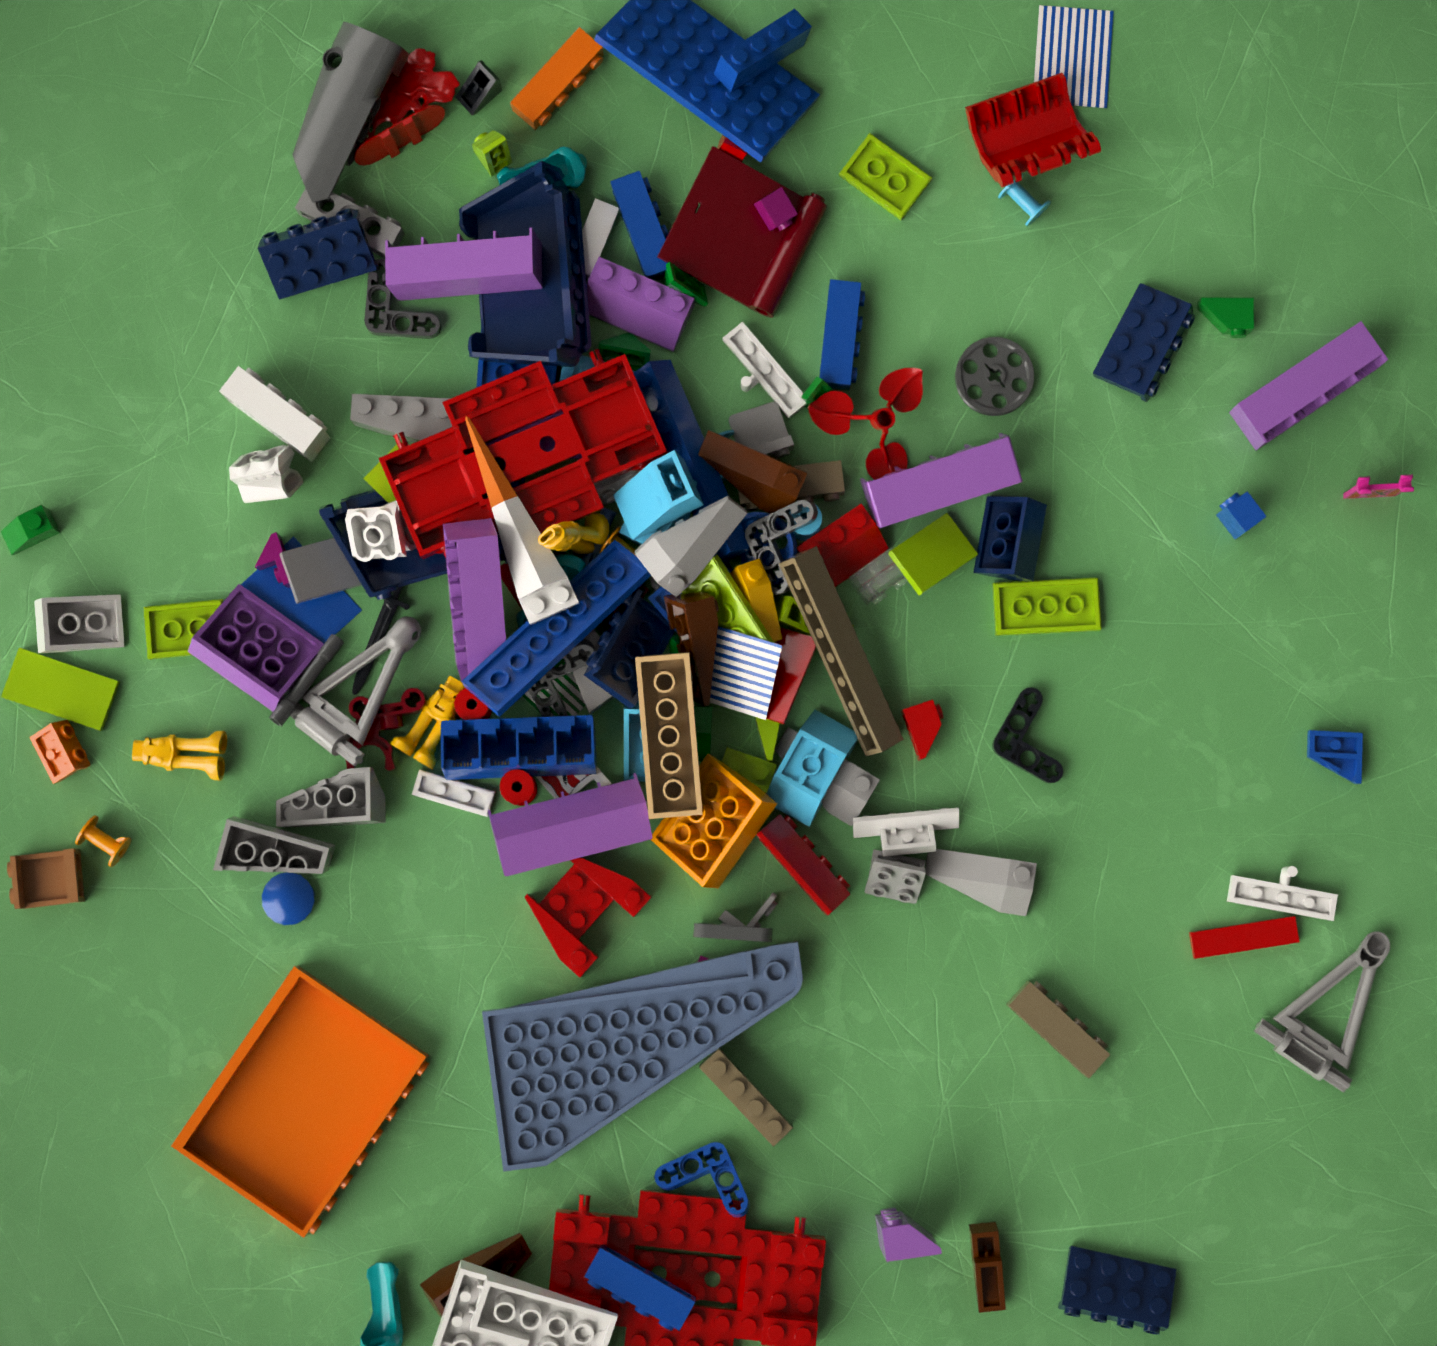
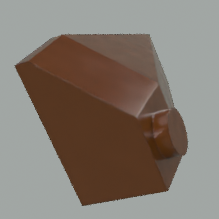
M710 430L707 431L698 453L701 458L760 510L770 514L795 502L807 475V472ZM783 515L779 516V518L786 519Z
M705 592L682 593L677 597L673 594L663 596L671 630L676 629L680 643L676 645L678 653L690 652L693 700L703 706H707L710 704L718 630L717 613L719 612L717 600L714 596Z
M518 1233L461 1260L513 1277L532 1255V1252L523 1236ZM460 1260L440 1269L420 1284L440 1318H442Z

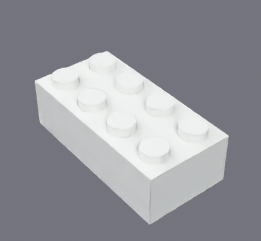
M238 366L219 392L230 403L312 463L330 439V436L325 432L328 428L314 415L310 414L307 417V412L291 398L288 402L285 401L286 397L270 383L265 386L266 382L248 367L245 371Z

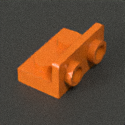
M68 720L50 723L29 737L53 784L59 783L76 771L86 769L91 765Z

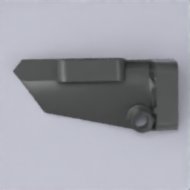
M343 21L331 48L323 54V66L293 152L297 169L313 203L329 199L345 165L350 166L354 162L355 152L364 142L379 111L382 100L380 95L391 73L399 77L410 55L396 43ZM342 57L340 65L333 68L334 59Z

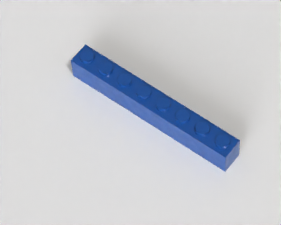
M671 360L649 361L635 371L634 376L667 453L675 450L685 460L692 479L697 482L696 488L704 505L691 511L693 516L699 513V510L726 496L729 497L720 474L698 455L704 437ZM739 523L715 554H718L721 561L735 559L750 549L741 523Z

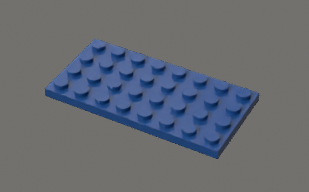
M629 0L596 34L594 39L599 45L760 163L814 105L820 95L778 63L730 92L714 75L720 56L745 39L691 0Z

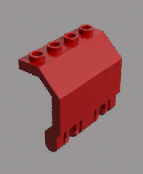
M1063 73L965 107L969 129L980 159L995 182H998L1002 188L1013 184V180L1015 182L1022 181L1023 172L1028 171L1033 177L1038 175V172L1042 174L1063 166V163L1065 165L1071 163V155L1077 154L1083 159L1087 157V154L1092 156L1101 152V146L1097 137L1092 131L1087 133L1075 116L1069 100L1066 77Z

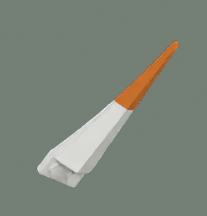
M466 416V424L517 596L529 624H535L579 604L561 565L551 549L545 548L538 542V537L541 535L540 531L472 421Z

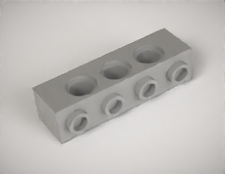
M305 188L295 206L299 215L312 221L321 216L326 218L336 216L337 212L344 209L358 210L360 214L359 220L372 252L385 258V240H388L393 247H398L405 235L402 227H400V222L388 216L386 219L378 216V212L368 205L361 207L355 204V200L344 193H341L339 196L332 192L329 199L313 203ZM332 202L335 204L331 211H322L326 203ZM372 226L381 227L376 235H369V228Z

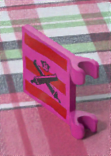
M1413 474L1401 475L1399 483L1369 485L1370 476L1358 477L1356 486L1343 493V499L1393 497L1402 492H1414V487L1411 485Z

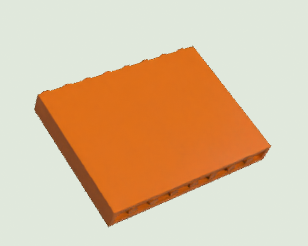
M294 966L171 1147L301 1237H306L309 1232L314 1235L323 1222L319 1218L324 1210L329 1212L338 1200L335 1194L339 1188L345 1189L353 1178V1175L350 1174L351 1170L355 1165L360 1167L369 1153L365 1150L370 1142L375 1144L384 1132L380 1128L385 1120L390 1122L399 1110L396 1104L400 1098L406 1099L414 1088L411 1082L416 1074L421 1077L427 1069L429 1063L426 1060L429 1055L300 966Z

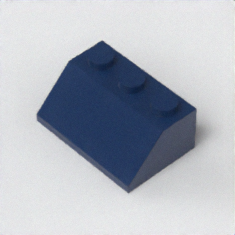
M987 496L977 549L978 555L976 556L973 573L1013 581L1034 582L1047 504L1029 497Z

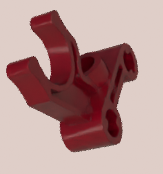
M417 688L407 689L401 697V702L380 706L363 746L352 737L349 739V742L359 750L366 746L379 747L385 756V769L394 771L396 765L394 763L393 747L386 739L380 736V732L404 727L402 716L422 712L426 700H428L427 696ZM419 694L421 701L417 702V707H410L408 700H412V695ZM363 696L354 698L349 704L350 715L356 719L355 723L357 725L362 714L356 712V708L360 703L366 706L369 700ZM346 760L347 769L356 768V766H353Z

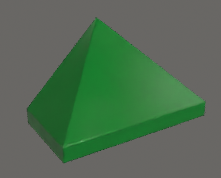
M668 262L665 269V286L693 297L696 304L704 307L708 305L704 285L671 262Z
M629 332L599 342L598 349L604 362L625 354L631 369L637 371L650 361L651 350Z

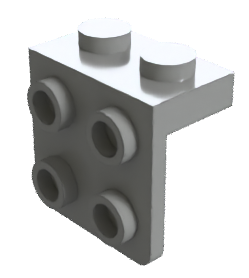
M770 402L729 417L730 428L735 432L733 437L738 443L771 457L775 456L776 459L789 455L790 451L794 448L792 437L788 435L776 402Z
M772 893L747 926L726 910L718 919L722 922L721 925L760 927L761 924L757 921L763 914L769 916L778 903L774 901L777 895Z

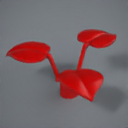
M902 368L887 374L880 383L879 395L889 402L886 404V408L877 409L871 415H852L854 405L851 398L842 391H829L809 404L808 411L810 417L818 428L830 435L847 433L850 429V419L870 420L873 428L882 430V435L879 443L880 448L871 450L865 461L869 476L876 480L882 478L885 474L894 472V467L896 466L902 470L908 467V459L904 448L897 442H892L885 446V439L889 433L888 429L895 423V414L891 406L896 411L905 413L916 409L920 404L923 395V371L919 368Z

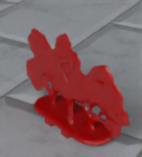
M422 48L415 49L410 53L400 76L396 77L391 73L380 95L382 99L381 106L372 123L373 130L368 132V137L365 138L364 142L355 152L354 158L358 165H370L388 155L394 158L400 154V148L410 142L416 145L423 141L421 136L433 130L441 123L445 116V109L440 105H429V103H447L452 101L455 88L460 83L451 71H433L436 64V54L434 52L426 51ZM420 97L424 99V103L422 105L418 100ZM413 110L415 112L404 118L408 111ZM387 121L392 122V126L374 136L378 125Z

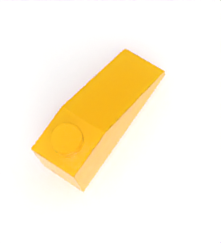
M760 558L738 565L730 572V575L774 643L780 641L782 635L771 582Z

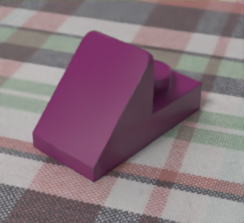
M275 532L270 535L255 568L263 570L277 565V568H274V573L278 583L283 582L284 586L290 588L279 555L281 552L286 551L281 536Z

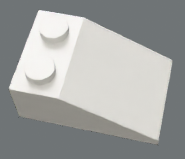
M121 595L49 597L34 601L38 653L125 647Z

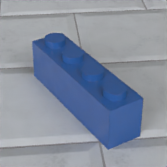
M793 9L723 53L719 58L714 75L732 92L804 46L812 26L796 9Z
M640 171L610 181L612 192L644 276L654 281L665 277L667 263L657 258L668 235L666 226H660L657 217L661 216L657 202H651L648 193L652 192L648 178H642Z
M830 279L819 378L823 379L833 389L849 390L851 383H856L857 367H853V357H859L860 342H855L856 332H861L863 320L862 316H858L859 306L864 307L865 291H860L861 282Z
M606 1245L600 1246L584 1276L588 1278L587 1283L594 1288L609 1290L612 1292L611 1296L615 1300L624 1304L626 1301L636 1306L635 1310L646 1317H649L651 1314L659 1319L658 1323L670 1331L674 1328L680 1331L696 1302V1297Z

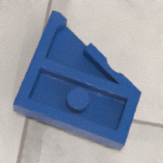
M1309 730L1307 735V758L1354 784H1362L1363 733Z

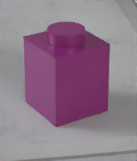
M782 187L754 203L769 231L776 227L779 231L785 229L793 223L791 218L797 215L795 208Z

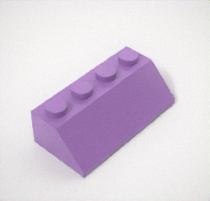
M598 257L587 282L590 316L674 352L695 306L693 297L602 257Z
M887 1208L880 1210L881 1214L875 1215L879 1247L886 1262L942 1254L941 1247L933 1235L902 1211L898 1212L896 1208Z

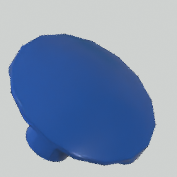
M280 873L271 878L265 885L262 893V907L267 916L276 923L282 925L298 924L312 911L315 902V891L303 876L295 873Z

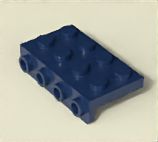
M344 209L337 212L336 216L326 218L321 216L312 220L310 224L303 226L295 224L288 227L287 231L281 233L273 231L262 236L258 245V251L279 300L377 270L378 266L360 223L358 210Z
M1140 283L1095 367L1093 376L1141 397L1142 401L1148 402L1150 396L1154 397L1159 389L1160 383L1158 381L1161 375H1165L1168 372L1173 352L1179 351L1183 343L1182 335L1185 329H1190L1195 320L1192 304Z
M639 587L621 603L620 610L616 611L610 618L608 624L611 626L599 638L597 644L600 646L597 652L594 651L586 662L588 668L584 673L585 677L630 709L636 705L639 699L635 657L663 654L675 632L674 629L671 630L669 623L661 613L640 597L643 590Z
M1070 1246L1062 1297L1058 1308L1064 1310V1314L1068 1316L1080 1317V1314L1091 1316L1090 1320L1106 1323L1107 1320L1116 1321L1117 1326L1133 1329L1134 1325L1143 1327V1331L1146 1333L1159 1335L1160 1331H1165L1169 1327L1177 1269Z

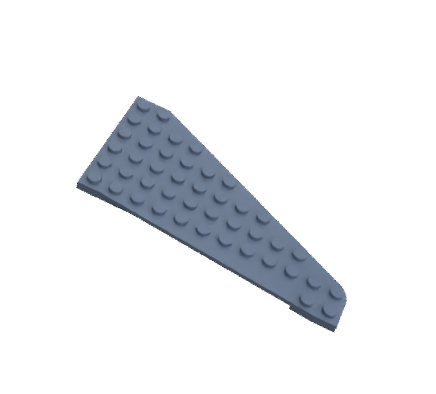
M798 941L771 944L511 1007L483 1010L482 1016L503 1172L547 1166L792 999L799 992L803 981Z

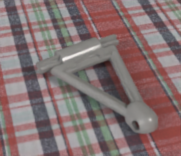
M408 616L398 619L386 636L309 689L301 699L310 706L305 708L298 703L290 715L295 720L296 727L332 755L342 756L353 766H356L358 763L361 764L365 754L351 744L349 739L352 737L363 746L403 654L408 652L420 637L421 627L419 622L415 618ZM417 631L416 635L412 638L413 633ZM391 650L358 725L322 698L327 692L385 651Z
M1378 931L1369 933L1361 942L1357 951L1273 1017L1274 1021L1286 1028L1285 1032L1280 1031L1263 1018L1255 1026L1254 1032L1273 1044L1275 1052L1318 1081L1324 1079L1344 1093L1350 1087L1352 1079L1333 1067L1332 1062L1334 1061L1346 1070H1349L1377 967L1382 964L1390 951L1388 937ZM1360 965L1363 970L1342 1044L1339 1048L1295 1017Z

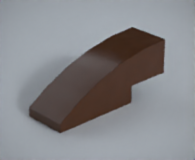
M996 1222L969 1224L978 1311L981 1313L1006 1310L999 1232Z

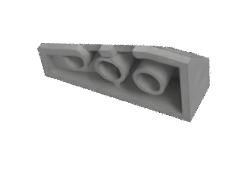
M726 496L699 510L697 515L686 521L681 519L675 522L676 526L664 532L661 530L655 532L634 551L635 555L654 580L677 597L695 581L746 516L747 510Z
M787 727L774 749L782 759H784L798 733ZM845 759L824 796L822 805L829 814L852 826L853 818L858 817L880 779Z
M372 767L345 769L338 772V775L318 781L316 785L307 789H301L277 800L276 827L386 823L385 795Z
M936 849V852L927 853L925 875L998 912L1026 916L1033 892L1037 863Z

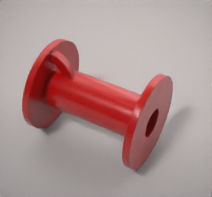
M462 689L455 698V711L463 720L488 719L491 716L492 710L468 689ZM477 702L476 708L470 709L471 704Z
M514 769L508 771L500 781L499 787L502 797L514 805L523 806L525 805L524 801H527L529 804L537 794L535 779L523 770ZM521 783V784H522V789H521V791L516 792V791H515V786H516L517 784Z

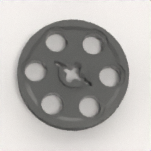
M1002 337L983 338L971 344L961 355L955 371V384L961 399L974 411L988 416L1005 415L1019 408L1029 396L1034 383V369L1028 354L1017 343ZM986 345L995 346L997 355L993 358L986 357L983 353V347ZM1010 354H1018L1022 361L1021 365L1018 367L1010 366L1007 362L1008 356ZM969 360L975 362L977 371L974 374L966 373L963 370L964 362ZM989 371L993 373L998 371L1001 374L998 378L1000 382L996 380L990 381L988 379L991 375ZM1015 379L1023 380L1026 384L1025 391H1014L1012 381ZM971 386L979 387L982 391L981 397L971 399L967 394L968 388ZM996 395L1003 396L1006 400L1005 407L1001 409L994 407L992 398Z

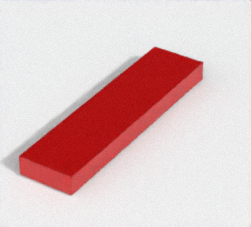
M1295 916L1189 932L1193 959L1300 942Z

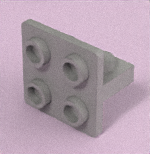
M874 849L865 893L876 897H885L904 903L916 904L926 874V860L902 855L883 857L882 851Z

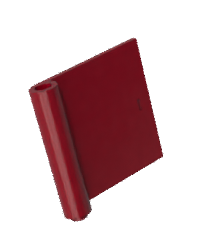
M712 146L657 258L666 263L671 262L686 274L753 311L773 318L827 209V205L824 203L825 199L814 193H811L810 196L804 195L802 197ZM782 187L795 208L797 215L791 218L793 223L785 229L779 231L776 227L769 231L754 203Z

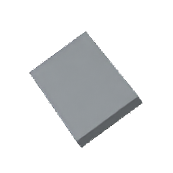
M334 538L283 551L279 554L296 604L362 586Z

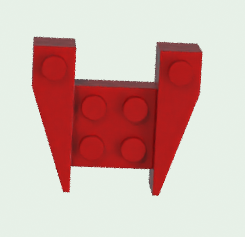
M581 857L570 860L574 865L540 903L530 894L525 896L527 903L557 956L579 978L599 958L580 938L615 900L630 915L635 917L652 898L632 879Z

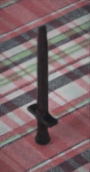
M404 586L398 587V589L392 591L393 596L384 599V604L366 649L386 635L398 606L405 610L410 608L408 604L398 601ZM375 659L357 671L352 689L354 695L364 685Z

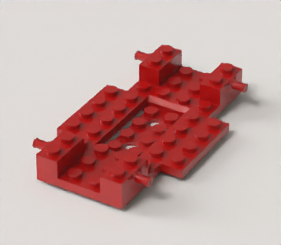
M599 349L595 350L598 360L594 352L591 351L589 355L595 367L552 385L542 362L538 361L442 402L452 424L451 428L411 445L408 444L404 432L399 433L402 443L398 434H395L393 437L399 450L378 459L420 557L425 559L435 554L444 553L446 558L443 524L491 518L498 532L489 498L483 499L482 495L487 494L475 451L467 455L464 454V452L474 449L465 420L466 416L470 418L486 444L556 413L563 412L562 415L487 446L494 458L499 457L506 462V467L502 472L509 483L519 481L524 477L581 454L582 458L578 461L513 488L541 534L553 524L564 521L574 522L604 509L594 486L595 483L617 474L621 476L630 471H641L650 462L666 455L665 445L625 354L604 362ZM547 436L555 441L554 449L548 452L540 448L541 439Z
M640 1190L638 1217L589 1212L591 1195H586L584 1205L585 1194H579L578 1210L557 1209L549 1290L618 1314L615 1326L626 1327L624 1346H733L734 1338L761 1341V1345L816 1346L817 1316L826 1239L825 1236L804 1234L806 1217H801V1226L799 1228L800 1217L795 1216L794 1233L745 1228L746 1214L742 1217L731 1216L721 1198ZM733 1199L734 1204L730 1208L735 1207L736 1210H740L741 1203L744 1200ZM606 1245L650 1271L655 1266H663L667 1271L665 1280L696 1297V1300L737 1304V1308L729 1309L694 1305L680 1331L675 1328L670 1331L658 1323L659 1319L651 1314L649 1317L638 1313L635 1310L636 1306L626 1301L624 1304L615 1300L611 1296L612 1292L609 1290L594 1288L587 1283L588 1278L584 1276L600 1246ZM635 1245L742 1257L741 1259L635 1249ZM710 1271H715L720 1276L719 1284L713 1287L708 1286L705 1282V1275Z

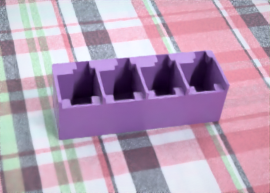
M529 228L528 236L500 238L498 233L493 231V239L464 241L461 235L457 234V242L429 244L424 237H421V245L393 247L388 240H385L386 286L399 301L542 289V243L532 228Z
M1360 321L1239 402L1229 413L1253 448L1258 450L1377 370L1389 359L1362 321Z
M998 433L999 438L993 439L981 446L973 447L964 444L965 449L956 451L953 455L944 458H936L930 455V460L910 469L902 470L896 466L894 467V472L885 474L882 478L873 481L860 478L871 518L879 528L1023 482L1010 436Z
M491 518L443 524L455 662L461 682L506 641L498 535Z
M636 773L633 774L634 779L603 787L598 782V788L567 796L562 791V797L528 805L527 801H524V807L491 814V811L488 810L504 876L652 839L647 804Z

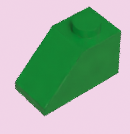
M1201 297L1197 302V310L1222 334H1230L1231 338H1244L1246 334H1250L1254 329V298Z
M39 505L18 515L1 533L11 555H15L59 534L60 531L50 510L43 505Z
M694 706L698 760L702 762L705 756L710 754L713 707Z

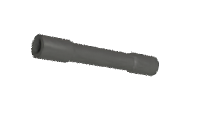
M334 634L329 636L318 651L315 659L288 695L281 700L270 715L269 719L280 727L284 725L318 675L343 646L344 642L342 639Z

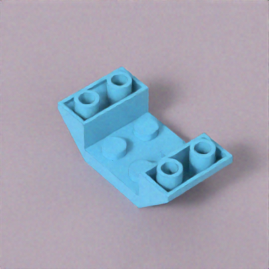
M814 709L797 733L769 786L767 795L777 803L775 808L810 827L846 757L849 758L858 741L854 730Z

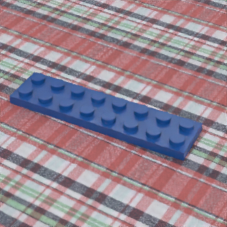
M614 540L570 581L579 604L532 625L527 620L462 680L464 687L500 717L640 587L651 574L634 554Z

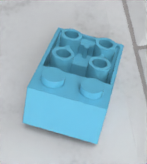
M675 450L650 462L613 494L633 541L704 505L685 460Z

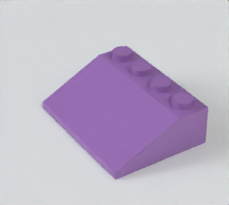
M238 584L192 637L188 652L273 712L315 659L324 643Z

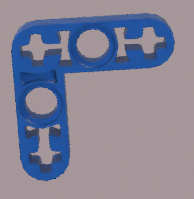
M719 1142L707 1144L660 1166L655 1172V1182L664 1191L675 1190L707 1174H711L722 1202L731 1216L742 1217L749 1211L750 1202L727 1149ZM715 1149L719 1153L723 1152L720 1155L721 1160L715 1161L714 1158L707 1160L708 1167L704 1166L703 1161L699 1157L704 1155V1158L708 1159L713 1156L712 1151ZM689 1160L699 1162V1168L695 1173L690 1174L685 1171V1164ZM677 1166H679L684 1176L681 1179L678 1174L672 1176L671 1183L669 1184L661 1181L664 1178L665 1172H668L670 1175L677 1173L675 1169ZM722 1174H733L734 1181L730 1186L720 1185L719 1179ZM734 1191L739 1201L744 1200L741 1203L740 1210H736L735 1207L730 1208L734 1204L729 1194L730 1192Z

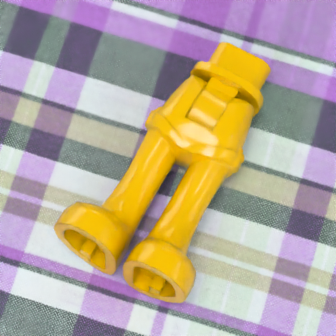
M593 513L585 519V527L573 521H564L549 526L538 537V542L545 548L556 551L572 550L576 554H590L595 549L593 543L601 545L606 541L609 534V523L604 515Z
M452 676L448 677L444 685L440 684V689L429 700H426L422 712L408 734L404 737H395L390 745L411 757L432 719H435L437 722L429 736L413 756V759L432 770L437 762L434 753L441 740V722L456 720L454 701L457 694L465 688L462 682Z
M215 731L206 738H180L170 734L167 737L152 739L146 737L145 740H134L132 760L143 761L144 765L151 764L165 768L167 771H173L175 768L198 769L205 771L211 779L221 781L225 773L223 757L181 756L180 752L201 751L224 754L227 749V734L225 731Z

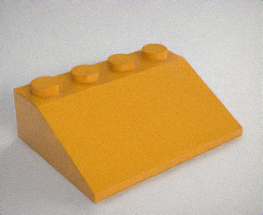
M707 754L699 765L703 815L663 818L650 840L702 887L719 889L777 803L755 784L711 754Z

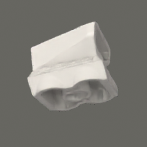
M289 445L247 453L240 456L229 467L230 480L238 485L244 503L289 498L303 484V479L298 471L289 468L295 453Z
M396 500L380 507L347 510L345 521L352 556L357 560L367 562L371 559L385 558L392 560L396 557H407L406 551L416 548Z

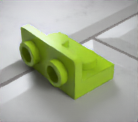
M728 747L722 763L767 794L777 764Z

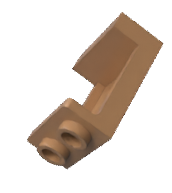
M73 848L64 849L63 851L10 856V862L7 863V873L9 878H12L13 888L9 891V897L15 909L85 902L80 849Z

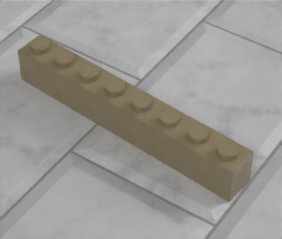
M817 546L780 562L779 566L865 756L881 753L904 740Z

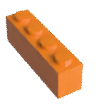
M579 27L510 102L512 111L534 130L540 125L544 126L552 117V111L557 106L560 108L566 103L569 98L568 94L574 87L578 89L585 82V75L591 69L595 70L600 66L604 59L603 47Z

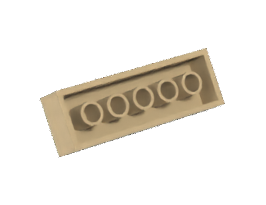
M690 652L636 656L649 819L703 815Z

